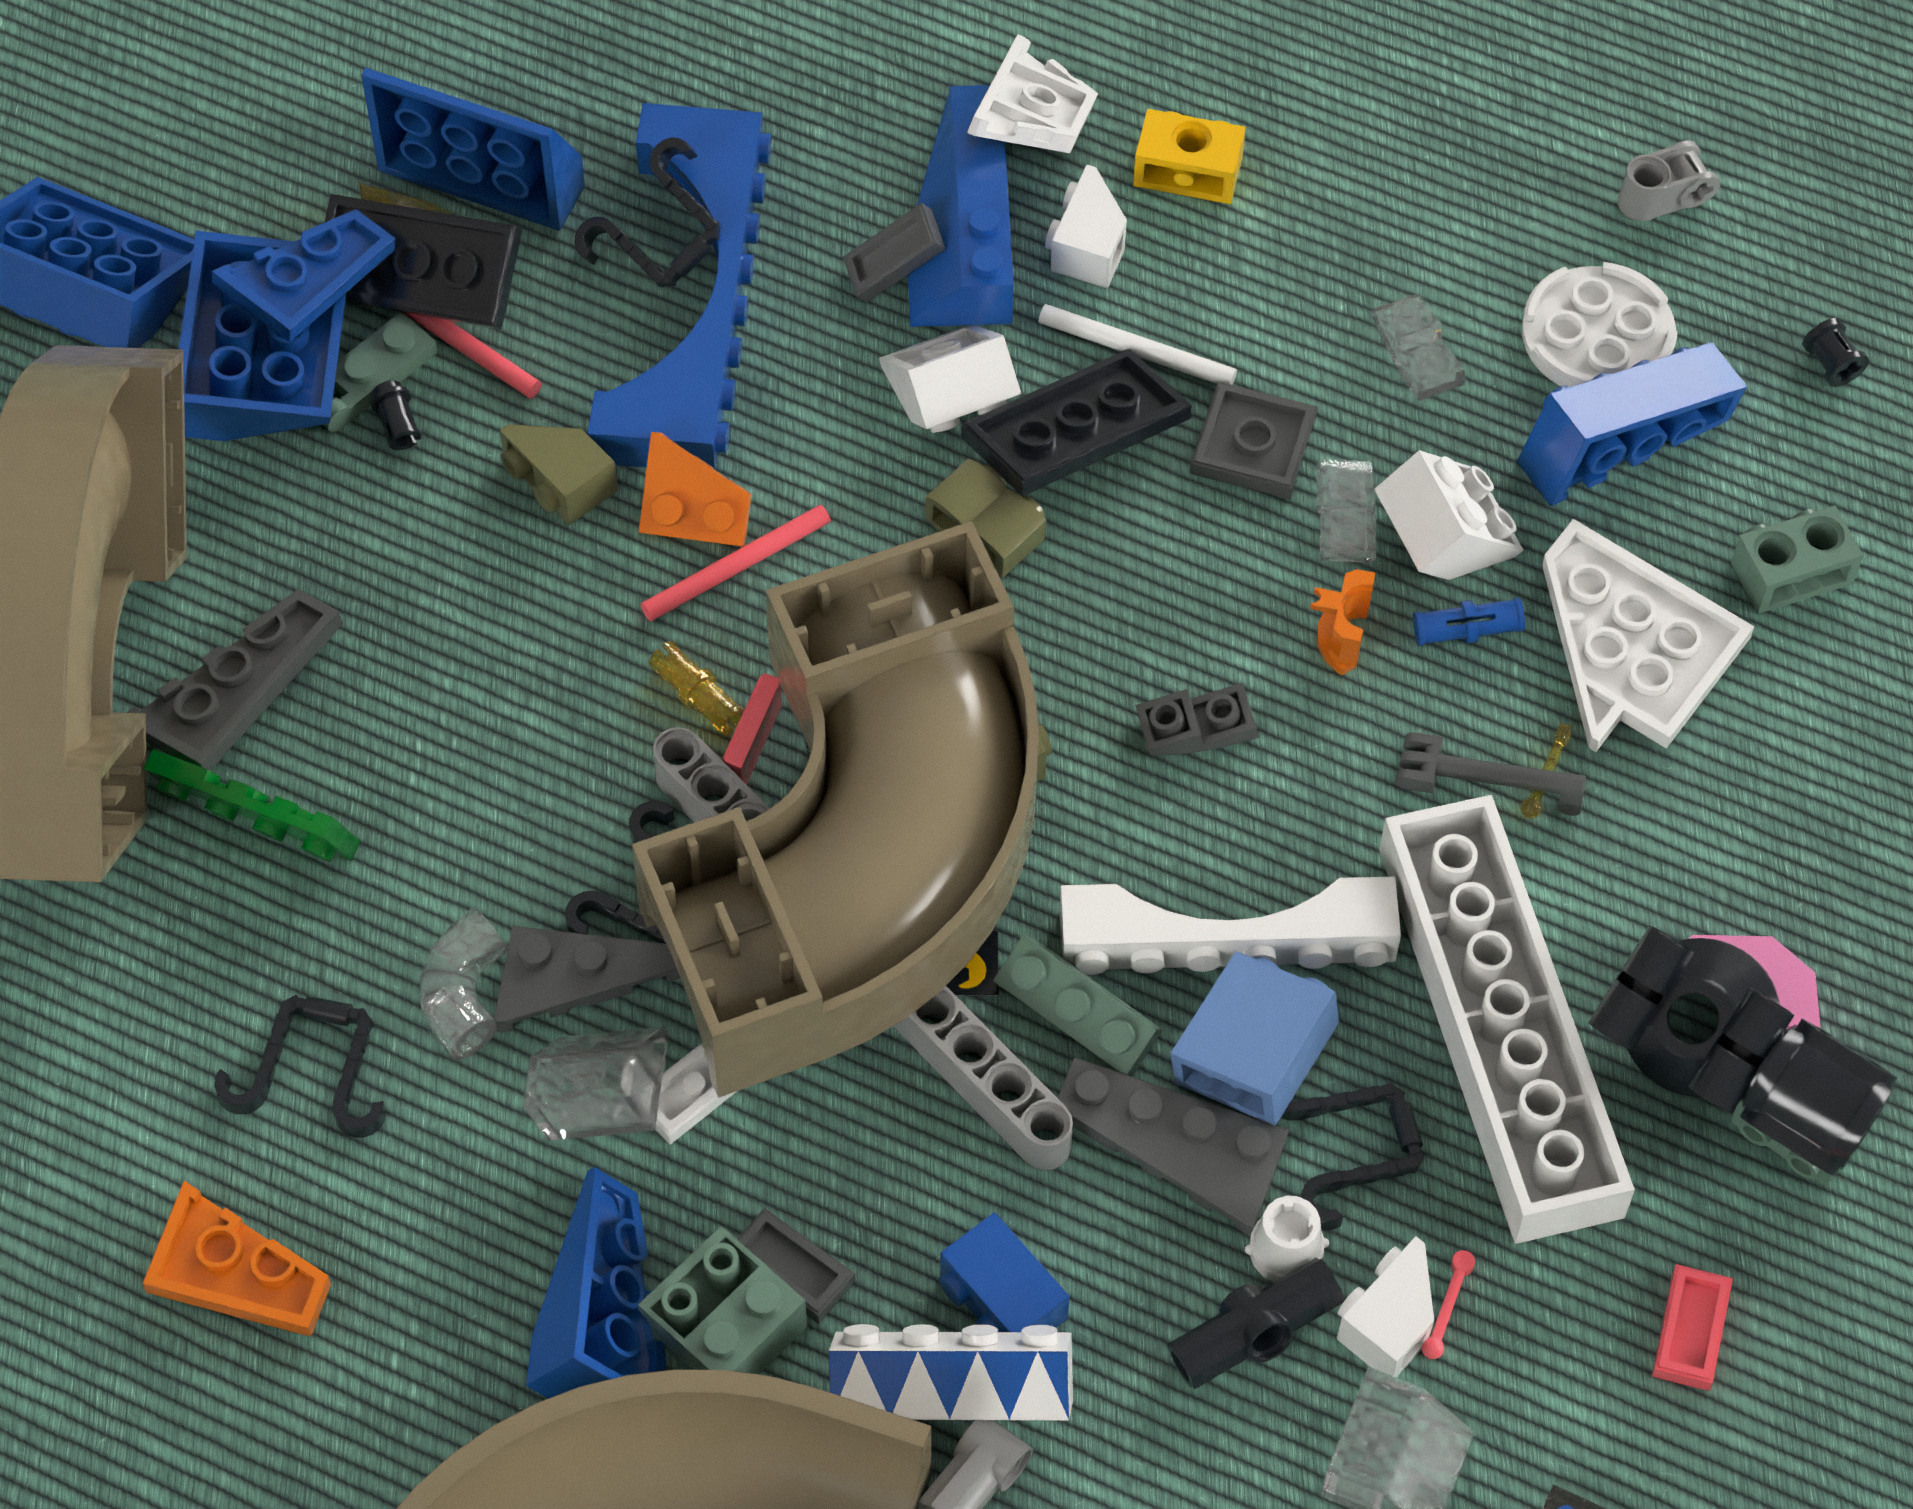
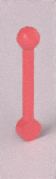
M1458 1251L1452 1257L1451 1268L1453 1275L1432 1334L1421 1347L1424 1356L1428 1359H1437L1444 1353L1445 1347L1442 1338L1464 1277L1472 1273L1475 1266V1258L1468 1251Z

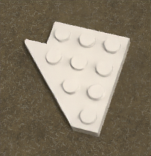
M1575 519L1569 523L1545 553L1542 567L1589 749L1597 752L1620 721L1667 748L1750 640L1754 626Z

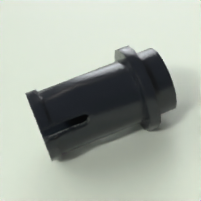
M392 380L380 383L372 390L373 397L370 400V406L381 418L388 438V445L393 450L411 448L418 443L417 440L421 439L419 429H417L408 404L411 400L410 392L406 387H402L398 381Z

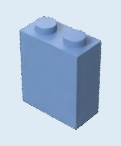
M1235 951L1170 1053L1175 1084L1276 1126L1339 1024L1336 991L1331 990L1326 984L1315 978H1301L1281 970L1268 959L1262 957L1252 958Z

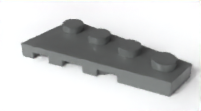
M297 589L244 627L243 632L245 636L229 647H216L201 658L204 665L182 681H179L176 677L157 690L160 697L141 710L134 706L126 713H146V742L170 756L210 771L343 625L338 610Z

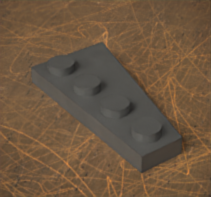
M1074 1057L1058 1096V1099L1067 1107L1072 1115L1073 1127L1114 1153L1118 1151L1123 1152L1142 1164V1170L1159 1181H1162L1164 1178L1190 1194L1191 1201L1209 1212L1214 1209L1235 1222L1234 1228L1251 1237V1232L1258 1221L1288 1140L1289 1130Z

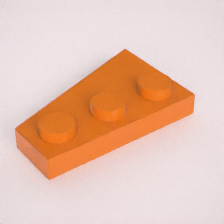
M186 1181L181 1186L142 1283L146 1293L309 1337H312L331 1286L327 1274L274 1239L268 1240L244 1224L241 1217L227 1208L221 1209L203 1197L200 1190Z

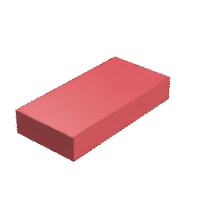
M766 673L759 677L722 759L746 785L782 707V686L779 679Z
M1675 1264L1651 1377L1710 1391L1713 1384L1733 1278Z

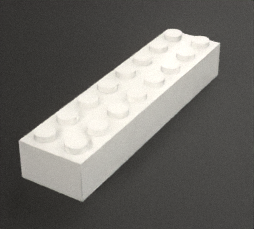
M1492 795L1385 818L1379 851L1388 877L1395 876L1398 906L1514 1243H1522L1624 1219L1635 1189Z

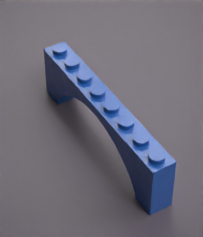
M642 103L636 139L639 174H649L658 179L650 169L649 160L655 146L664 139L671 137L680 138L695 150L698 156L690 161L682 154L673 156L668 162L667 172L683 186L682 189L688 191L698 201V204L702 205L714 217V220L720 222V240H716L712 244L718 261V273L713 293L704 313L692 331L670 354L655 366L625 384L608 392L594 391L587 435L615 462V465L647 468L651 432H660L716 470L718 453L727 454L729 422H723L724 410L733 411L736 382L729 379L730 368H739L741 362L742 338L735 337L736 327H745L747 321L748 296L741 295L743 285H751L753 280L754 255L747 253L749 244H757L759 239L760 214L753 212L755 203H764L766 174L759 173L761 163L769 164L772 136L769 133H763L762 112Z

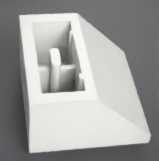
M1419 450L1374 489L1415 566L1421 573L1451 580L1517 557L1524 551L1514 534L1517 529L1515 522L1505 510L1499 507L1491 492L1494 489L1492 481L1477 466L1471 467L1455 462L1446 456L1439 457Z

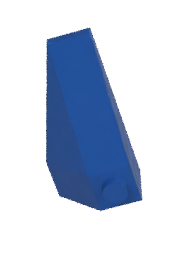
M596 1167L586 1173L532 1334L526 1386L548 1399L581 1386L626 1375L659 1372L666 1369L664 1344L661 1341L654 1340L651 1325L638 1309V1304L652 1292L645 1290L641 1261L648 1256L638 1194Z

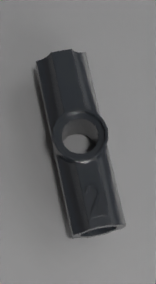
M1316 1257L1263 1289L1256 1284H1246L1236 1288L1222 1301L1218 1315L1166 1345L1182 1378L1190 1388L1196 1389L1248 1358L1257 1363L1267 1362L1276 1358L1289 1346L1294 1331L1342 1304L1345 1301L1344 1296L1330 1268L1322 1258L1318 1259Z

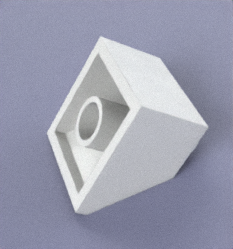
M977 325L964 326L879 358L881 367L911 423L925 429L930 428L933 433L946 431L958 426L961 423L959 419L961 416L975 411L982 415L1007 404V399L1021 394L1004 335Z

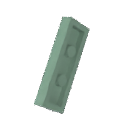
M1022 935L993 980L1120 1073L1128 1076L1134 1075L1163 1031L1159 1026L1031 935Z

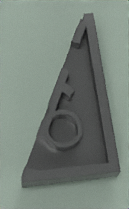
M512 926L493 1020L496 1032L513 1030L514 1022L549 1012L550 1018L568 1013L578 1005L591 1006L633 993L632 986L664 976L667 982L681 977L668 946L664 943Z

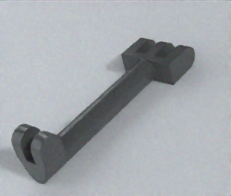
M1416 732L1407 733L1405 736L1403 747L1407 751L1401 753L1399 762L1400 767L1403 769L1397 771L1395 784L1402 789L1433 793L1436 777L1442 776L1560 794L1559 809L1562 813L1570 816H1577L1581 813L1583 796L1587 785L1585 775L1442 755L1443 736Z

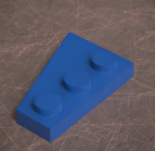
M355 209L301 232V239L276 250L271 246L255 252L253 260L234 268L227 264L213 270L212 284L287 341L291 342L395 250V237Z

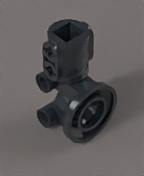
M1651 925L1647 928L1588 1022L1600 1033L1627 1048L1629 1055L1638 1068L1657 1085L1677 1094L1703 1097L1731 1114L1739 1102L1742 1101L1744 1110L1740 1117L1744 1121L1832 1176H1835L1839 1169L1843 1170L1893 1093L1895 1089L1893 1084L1897 1080L1894 1074L1803 1018H1801L1798 1025L1788 1026L1795 1015L1780 1005L1777 990L1767 971L1755 958L1744 950L1716 939L1691 938L1677 941ZM1687 993H1699L1708 997L1715 1004L1719 1013V1024L1715 1034L1709 1040L1700 1044L1682 1042L1674 1034L1670 1026L1669 1013L1673 1002L1678 997Z

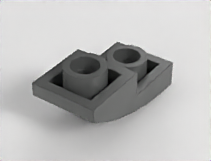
M1243 683L1195 698H1190L1188 690L1185 689L1135 705L1150 756L1201 752L1260 738Z

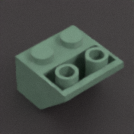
M720 1226L638 1304L639 1311L683 1370H728L759 1375L807 1328L806 1300L723 1226Z

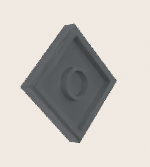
M1218 381L1191 461L1190 474L1291 499L1317 418L1318 407Z

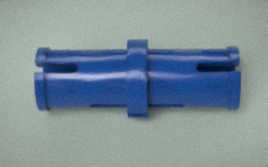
M1520 598L1474 605L1472 600L1461 601L1459 607L1422 613L1414 612L1413 627L1418 646L1464 639L1465 643L1478 642L1479 636L1525 631V615ZM1491 618V620H1486V621H1479V622H1478V621H1475V622H1468V623H1465V624H1458V625H1451V626H1448V625H1447V624H1449V623L1467 622V621H1471V620Z

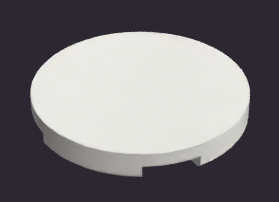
M1603 262V266H1586L1569 270L1567 267H1563L1546 276L1530 294L1522 321L1523 343L1531 361L1548 379L1559 386L1567 385L1569 387L1591 381L1601 373L1613 374L1631 368L1642 360L1653 361L1671 355L1674 351L1678 331H1676L1672 311L1667 304L1668 298L1654 282L1633 269Z

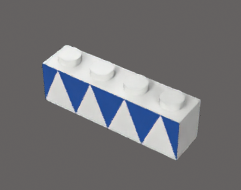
M925 1324L905 1327L903 1332H879V1328L874 1325H852L846 1327L844 1332H836L829 1348L830 1393L912 1420H1069L1073 1404L1072 1333L1057 1332V1328L1049 1325L1027 1326L1022 1329V1332H998V1329L991 1325H971L963 1328L962 1332H938L937 1327Z

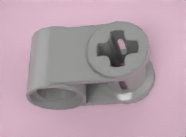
M1691 140L1681 141L1669 148L1633 158L1627 166L1617 203L1620 211L1628 218L1641 222L1650 221L1664 214L1684 208L1697 207L1705 203L1719 190L1720 180L1715 173L1708 172L1700 160L1698 145Z

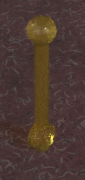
M1559 724L1554 743L1542 769L1554 770L1563 747L1569 741L1572 731L1571 725ZM1533 790L1531 796L1523 800L1520 809L1525 817L1533 819L1540 815L1542 811L1540 800L1544 793L1543 791Z

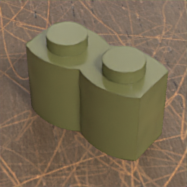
M968 458L925 497V518L937 531L940 532L969 521L973 522L1000 578L1006 576L1045 540L1046 519L1041 506L1033 498L1026 495L1022 497L1014 491L1007 489L1005 480L990 465L983 466Z

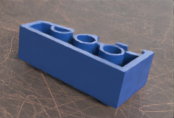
M1713 342L1691 349L1689 347L1680 348L1671 355L1657 360H1642L1631 368L1613 374L1601 373L1591 381L1572 387L1567 385L1558 387L1545 398L1543 402L1544 407L1517 459V463L1550 506L1556 505L1567 499V488L1581 481L1584 482L1587 488H1591L1606 480V471L1625 460H1628L1631 466L1634 467L1648 460L1651 455L1662 447L1666 440L1669 441L1672 447H1675L1728 421L1743 396L1747 385Z

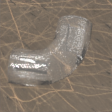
M476 907L471 908L452 923L430 948L420 975L422 1012L435 1038L450 1056L456 1060L465 1059L481 1050L496 1032L497 1022L480 1003L475 992V986L484 970L509 951L503 939Z

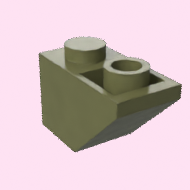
M509 424L500 429L503 453L500 454V459L507 472L516 480L523 478L533 488V494L541 507L548 513L555 511L568 525L618 491L615 462L582 429Z

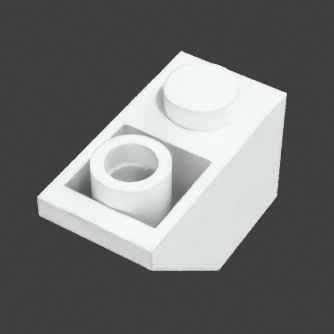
M1086 164L1079 182L1071 181L1066 190L1062 206L1065 213L1061 221L1056 219L1052 221L1047 233L1045 248L1051 250L1052 272L1108 289L1125 251L1127 219L1097 168Z
M1416 1236L1403 1251L1396 1246L1393 1247L1377 1266L1374 1274L1378 1278L1366 1291L1357 1287L1346 1298L1337 1313L1342 1317L1337 1340L1390 1383L1395 1380L1421 1351L1422 1344L1430 1337L1434 1323L1425 1243Z

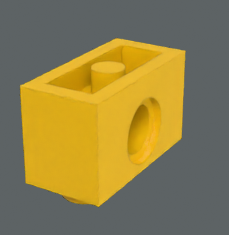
M1147 109L1135 154L1133 186L1231 204L1243 158L1246 127L1221 120L1212 121L1185 116L1172 111L1163 112Z

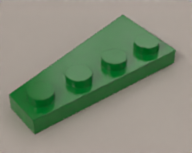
M152 749L143 768L159 781L156 789L183 802L187 801L189 794L207 801L204 806L205 810L231 822L235 821L237 814L254 820L253 830L276 841L282 842L286 834L304 841L300 849L324 861L331 862L334 854L352 861L361 842L329 815L318 811L314 815L300 808L298 804L279 796H275L273 803L268 802L269 797L247 784L233 779H229L228 783L224 784L220 782L221 777L217 774Z

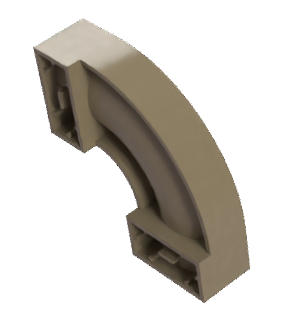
M55 345L33 361L20 374L0 415V879L101 882L148 819L147 771L143 769L146 764V713L113 712L114 657L122 606L133 581L166 582L187 559L184 350Z
M972 521L767 589L766 607L769 659L811 752L804 772L795 786L780 802L751 820L746 821L741 808L738 807L632 844L640 912L647 927L657 925L675 962L698 1026L707 1059L710 1080L718 1098L830 1058L867 1042L903 1021L937 995L968 964L993 931L1012 897L1026 860L1034 825L1039 748L1037 703L1028 661L1013 625L1014 606Z
M668 1370L626 1375L581 1386L538 1402L493 1425L450 1455L424 1478L396 1509H918V1501L925 1494L931 1479V1426L818 1388L772 1376L728 1370Z

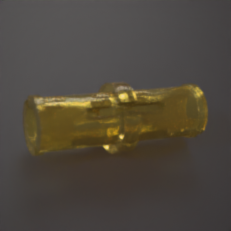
M674 641L662 644L663 649L668 652V655L665 656L660 649H657L649 660V666L679 692V700L687 708L695 707L717 728L721 735L726 736L732 733L733 729L727 724L730 720L737 728L745 709L738 705L716 684V676L708 668L700 669L678 648Z

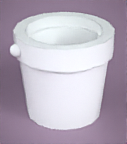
M1284 1196L1275 1199L1267 1206L1262 1218L1257 1221L1251 1232L1250 1244L1245 1247V1253L1250 1255L1253 1266L1264 1278L1275 1282L1316 1257L1323 1260L1324 1248L1329 1246V1240L1324 1238L1317 1209L1309 1201L1298 1196Z

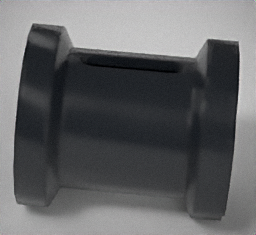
M1830 318L1819 323L1806 334L1802 342L1805 350L1811 355L1815 354L1826 370L1825 379L1833 387L1845 385L1856 379L1864 372L1869 363L1865 352L1856 350L1845 335L1846 327L1838 318Z

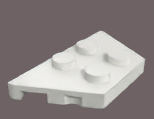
M1017 35L978 107L967 133L983 138L1070 153L1098 93L1081 80L1071 76L1067 69L1054 59L1048 60L1045 66L1027 53L1031 42L1025 37Z

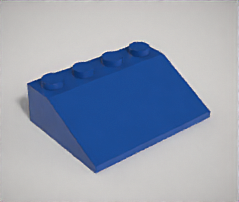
M369 68L364 69L361 77L378 171L558 231L562 229L585 187L582 155L554 129Z
M36 177L0 200V305L12 309L19 316L37 319L56 327L63 334L79 336L101 345V347L138 348L156 334L187 290L195 239Z
M196 231L179 349L184 350L185 437L228 441L330 423L346 293L289 342L212 284L213 270L227 264L234 268L253 260L254 253L269 246L276 250L295 241Z

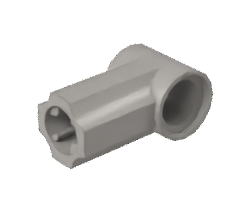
M975 1420L958 1442L953 1460L918 1501V1509H983L997 1490L1001 1492L1006 1491L1016 1481L1028 1464L1033 1448L995 1420Z

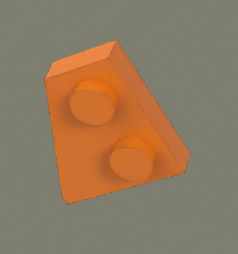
M651 432L638 533L745 546L752 494L734 481L727 479L697 456L692 455L677 445L663 433Z

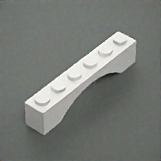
M1395 876L1339 878L1320 894L1293 908L1264 917L1240 920L1199 919L1169 912L1137 898L1117 884L1062 885L1060 890L1061 955L1063 959L1086 975L1100 974L1108 969H1132L1139 973H1154L1162 968L1188 967L1190 970L1197 972L1214 970L1219 966H1226L1235 951L1252 958L1262 957L1268 959L1276 965L1300 964L1302 967L1310 969L1322 968L1330 963H1356L1362 967H1376L1385 962H1396L1401 938Z

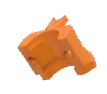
M1356 569L1345 573L1341 592L1314 587L1313 594H1316L1320 600L1311 603L1310 609L1323 612L1317 626V647L1324 661L1340 675H1344L1357 667L1363 629L1352 625L1349 621L1368 617L1376 574L1374 572Z

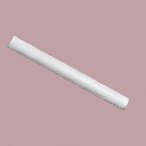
M1048 304L1043 306L1039 316L1040 324L1119 351L1130 348L1139 358L1218 384L1219 381L1233 385L1237 374V369Z

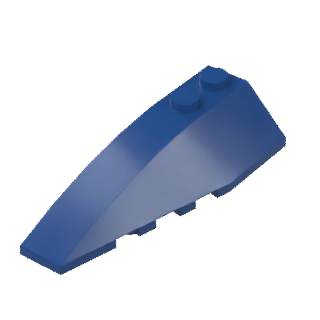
M990 85L950 86L917 203V206L923 203L932 209L946 249L908 274L910 327L1012 324L1013 268L1005 141L973 136L967 133L973 117Z

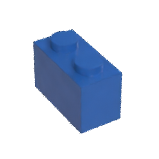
M995 1212L940 1252L941 1277H939V1283L945 1294L955 1305L961 1306L965 1303L978 1318L976 1325H991L996 1327L998 1332H1022L1023 1328L1032 1325H1049L1056 1328L1068 1319L1070 1296Z

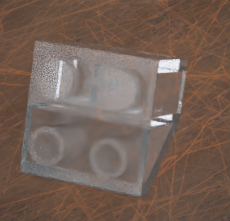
M663 1026L557 1038L530 1057L523 1102L524 1109L549 1141L655 1131L669 1032Z
M1368 1367L1327 1469L1321 1497L1351 1509H1446L1475 1432L1426 1389Z

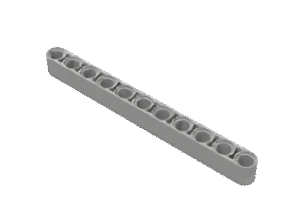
M681 727L670 728L663 731L655 739L653 753L656 783L693 823L738 807L741 808L745 820L748 821L770 809L691 730ZM676 759H683L689 761L683 765H673L669 763ZM715 794L724 797L718 801H708L704 799L709 795ZM947 986L903 1021L893 1026L1026 1163L1036 1169L1052 1170L1063 1165L1069 1158L1073 1121L1067 1107ZM934 1014L945 1020L938 1024H928L920 1020V1018ZM972 1052L981 1056L982 1059L977 1062L968 1063L957 1057L963 1053ZM1001 1091H1012L1020 1095V1098L1007 1102L1000 1100L995 1095ZM1048 1129L1057 1133L1059 1137L1054 1140L1045 1141L1034 1136V1133L1039 1130Z

